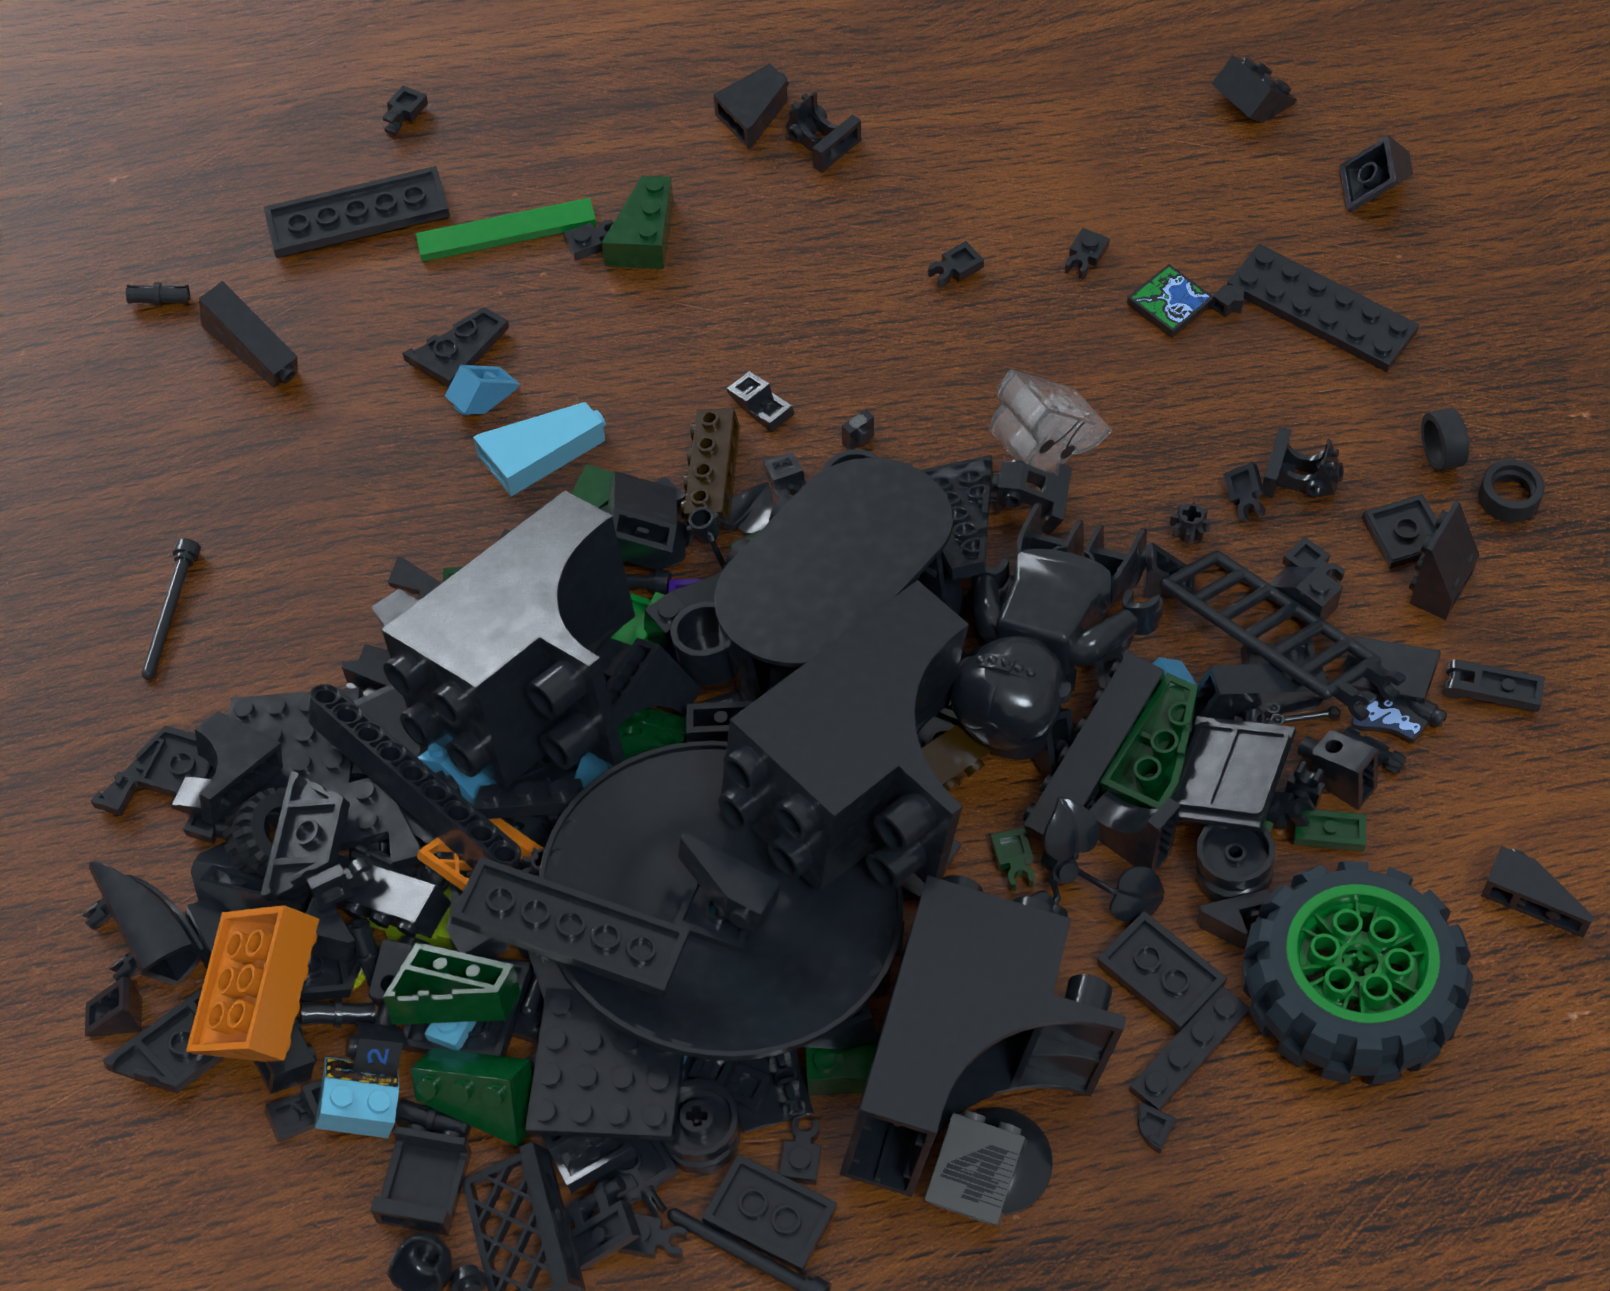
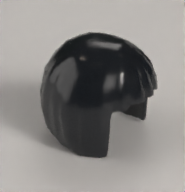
M416 1233L405 1239L396 1249L387 1270L388 1277L391 1283L402 1291H443L452 1273L453 1260L451 1250L446 1245V1242L436 1234Z

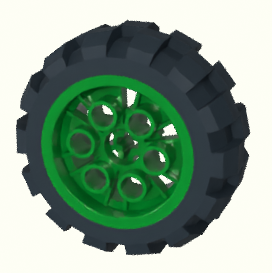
M1360 861L1339 862L1336 872L1330 873L1327 872L1324 865H1319L1294 875L1290 887L1284 885L1276 888L1261 905L1258 918L1251 925L1246 943V951L1242 963L1243 991L1251 998L1252 1002L1249 1012L1261 1033L1265 1037L1274 1034L1280 1041L1277 1051L1299 1068H1302L1304 1063L1308 1061L1323 1068L1321 1078L1349 1084L1352 1075H1365L1366 1083L1369 1085L1399 1080L1401 1072L1405 1069L1409 1072L1421 1070L1439 1056L1442 1047L1447 1041L1452 1040L1470 1001L1473 974L1467 963L1471 953L1461 927L1458 924L1449 926L1447 923L1451 913L1449 908L1431 889L1424 894L1411 886L1413 882L1412 876L1392 867H1388L1386 874L1369 871L1368 862ZM1316 950H1326L1329 957L1319 955ZM1351 950H1355V953H1352L1350 955L1345 954ZM1363 951H1365L1366 953H1368L1369 956H1365V955L1363 954ZM1390 964H1398L1405 971H1396ZM1323 973L1321 978L1311 983L1305 977V975ZM1392 988L1409 996L1408 1000L1403 1003L1392 991ZM1358 1000V1012L1346 1009L1348 1001L1355 1003Z

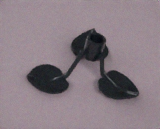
M766 482L753 486L733 497L729 523L719 518L717 513H713L707 507L694 509L689 515L688 522L690 525L687 527L677 520L673 551L664 568L674 567L684 561L686 557L685 547L692 545L695 535L698 541L710 543L722 570H724L726 562L715 541L720 533L719 525L731 532L739 528L746 535H750L757 530L761 531L769 522L770 513L774 507L770 484Z
M1057 797L1054 811L1044 831L1043 845L1045 852L1041 857V867L1050 875L1047 878V882L1051 885L1053 897L1046 891H1038L1029 897L1045 901L1052 907L1055 914L1068 917L1066 909L1058 905L1061 895L1057 883H1070L1077 876H1080L1114 895L1109 909L1117 919L1124 922H1133L1143 911L1149 915L1153 914L1161 905L1165 894L1159 876L1149 867L1141 865L1132 866L1120 875L1117 881V888H1113L1081 870L1076 860L1079 858V853L1089 852L1096 846L1100 834L1099 824L1095 816L1080 803L1065 797Z

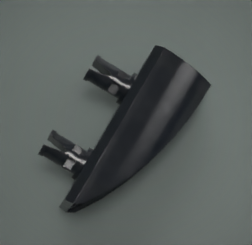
M97 861L90 862L89 870L103 898L98 900L87 911L85 910L81 916L89 918L85 923L93 930H98L103 923L113 916L130 950L129 953L109 967V970L116 972L112 977L116 981L123 976L131 978L140 970L143 976L170 985L184 981L201 960L205 948L182 912L165 894L145 880L130 874L124 875L116 869Z

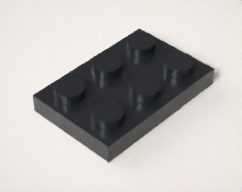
M1145 911L1097 958V965L1178 1032L1227 981L1226 976Z
M737 1154L706 1209L702 1221L716 1230L803 1273L838 1207L837 1202Z

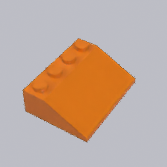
M285 905L222 912L186 1052L261 1062L285 1061L286 1053L291 1045L290 1036L294 1020L300 1008L299 1000L303 983L308 976V963L312 947L317 939L319 918Z

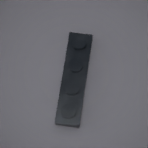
M1221 986L1129 1087V1092L1144 1104L1161 1111L1246 1018L1250 1007L1225 987Z

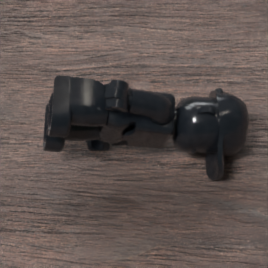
M1035 503L1019 533L1014 579L1003 606L1000 602L999 589L1004 587L1010 577L1009 560L1002 559L997 567L986 566L985 573L971 577V586L975 592V624L981 637L988 643L983 645L975 656L966 657L960 662L956 678L952 684L950 701L955 716L967 732L981 744L987 745L991 752L1014 760H1027L1037 756L1042 751L1049 737L1050 728L1057 721L1061 713V704L1068 702L1071 697V684L1065 680V676L1069 675L1075 666H1091L1100 661L1133 634L1147 635L1158 628L1163 612V601L1160 594L1151 597L1147 602L1140 603L1134 602V591L1132 590L1139 583L1146 567L1147 529L1140 528L1129 552L1124 554L1104 549V525L1097 524L1084 550L1083 520H1076L1067 540L1042 534L1041 504ZM1122 599V610L1106 618L1110 607Z

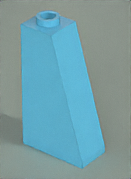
M586 402L478 434L473 437L477 456L512 497L606 441L603 428L606 426V423L598 410L593 411Z

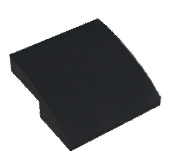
M541 1135L571 1193L638 1156L629 1139Z

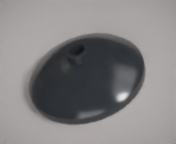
M1001 1107L976 1110L974 1113L986 1117L984 1123L999 1127L1000 1122L1016 1126L1021 1129L1020 1135L1025 1136L1027 1139L1026 1148L1022 1147L1002 1210L1004 1216L1024 1211L1043 1195L1050 1182L1053 1156L1049 1141L1041 1128L1033 1120L1020 1112Z

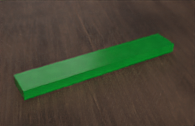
M585 198L416 233L421 260L425 262L561 234L591 223L593 227L597 226L591 199Z

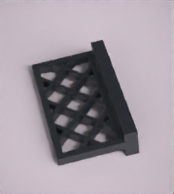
M530 1142L519 1147V1154L462 1180L483 1271L487 1278L488 1291H505L509 1283L521 1288V1291H535L532 1287L541 1268L549 1271L553 1287L544 1291L586 1290L554 1165L548 1149ZM522 1165L524 1177L518 1189L507 1185L506 1182L512 1169ZM489 1180L495 1183L486 1204L478 1201L475 1186ZM503 1188L516 1193L506 1214L494 1209ZM523 1198L530 1200L533 1206V1211L527 1224L514 1218ZM491 1213L504 1218L494 1239L487 1236L485 1229ZM512 1222L524 1228L515 1249L503 1244V1240ZM532 1233L539 1235L542 1242L536 1259L523 1254ZM500 1247L512 1253L503 1274L496 1271L494 1266V1259ZM520 1258L533 1263L524 1284L511 1278Z

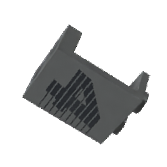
M964 1110L963 1116L953 1113L925 1201L939 1208L1000 1228L1004 1216L1002 1211L1022 1147L1026 1148L1027 1139L1025 1136L1020 1135L1021 1129L1016 1126L1000 1122L999 1127L984 1123L986 1117L968 1110Z

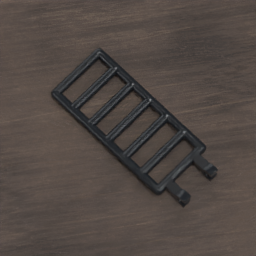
M1214 550L1167 576L1160 582V587L1163 591L1321 698L1330 699L1335 697L1348 706L1351 715L1360 722L1369 717L1370 711L1364 708L1362 703L1369 706L1375 702L1377 696L1368 690L1359 691L1351 686V684L1364 677L1376 685L1380 694L1391 702L1399 696L1400 692L1391 683L1399 686L1405 682L1407 676L1398 671L1389 672L1380 666L1381 658L1377 654L1219 550ZM1216 564L1229 572L1226 576L1194 594L1180 586L1183 582ZM1241 581L1255 589L1254 592L1219 612L1205 603ZM1266 599H1270L1282 607L1247 629H1243L1232 621L1233 618ZM1293 616L1308 625L1274 647H1270L1258 639L1261 635ZM1320 633L1335 643L1299 666L1285 657L1286 654ZM1347 651L1362 661L1328 684L1323 683L1312 675V673Z

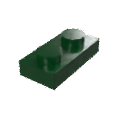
M1316 809L1315 811L1306 810L1301 814L1306 816L1310 822L1309 825L1299 827L1294 824L1293 845L1354 851L1365 850L1366 814Z

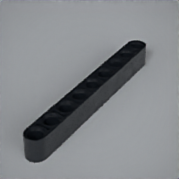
M320 684L311 689L308 722L429 831L444 842L447 847L473 870L480 856L519 870L522 854L521 848L338 688L329 684Z

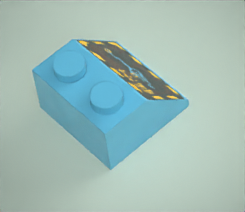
M325 1057L315 1129L388 1138L395 1124L399 1093L398 1071L396 1076L355 1072L352 1069L351 1060Z

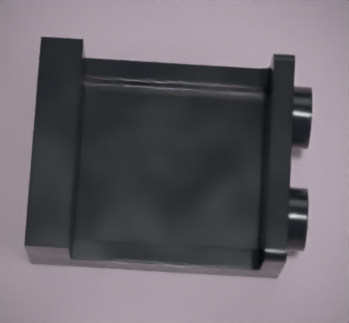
M409 1124L406 1128L396 1126L393 1133L396 1138V1144L380 1197L374 1196L370 1211L376 1222L380 1224L449 1236L463 1186L462 1180L465 1178L472 1153L469 1143L462 1134L455 1131L445 1130L440 1134L428 1132V1129L416 1124Z

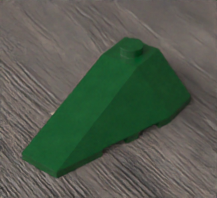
M1166 674L1101 779L1100 785L1103 794L1108 790L1130 804L1147 809L1160 808L1169 797L1172 798L1180 783L1198 693L1197 685L1172 674Z
M878 1038L847 1050L806 1047L809 1096L863 1093Z

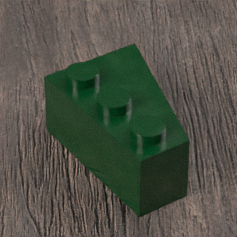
M640 177L602 241L606 267L664 269L674 203L671 177Z
M416 942L385 992L383 999L392 1025L505 1021L517 1002L521 990L513 964Z
M433 1047L411 1067L416 1101L517 1147L529 1135L525 1130L532 1088V1073L529 1059Z

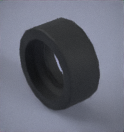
M1453 407L1426 412L1422 418L1421 437L1424 451L1431 466L1437 471L1464 466L1469 457V438L1460 413Z
M1516 459L1501 460L1493 463L1485 471L1478 492L1479 501L1486 513L1495 519L1505 522H1521L1531 518L1538 510L1545 485L1543 477L1538 470L1527 462ZM1500 480L1518 482L1526 487L1530 493V498L1521 502L1505 500L1492 488L1493 483Z

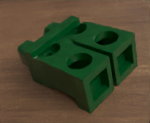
M652 708L640 710L630 716L618 728L625 760L663 746L686 743V718Z

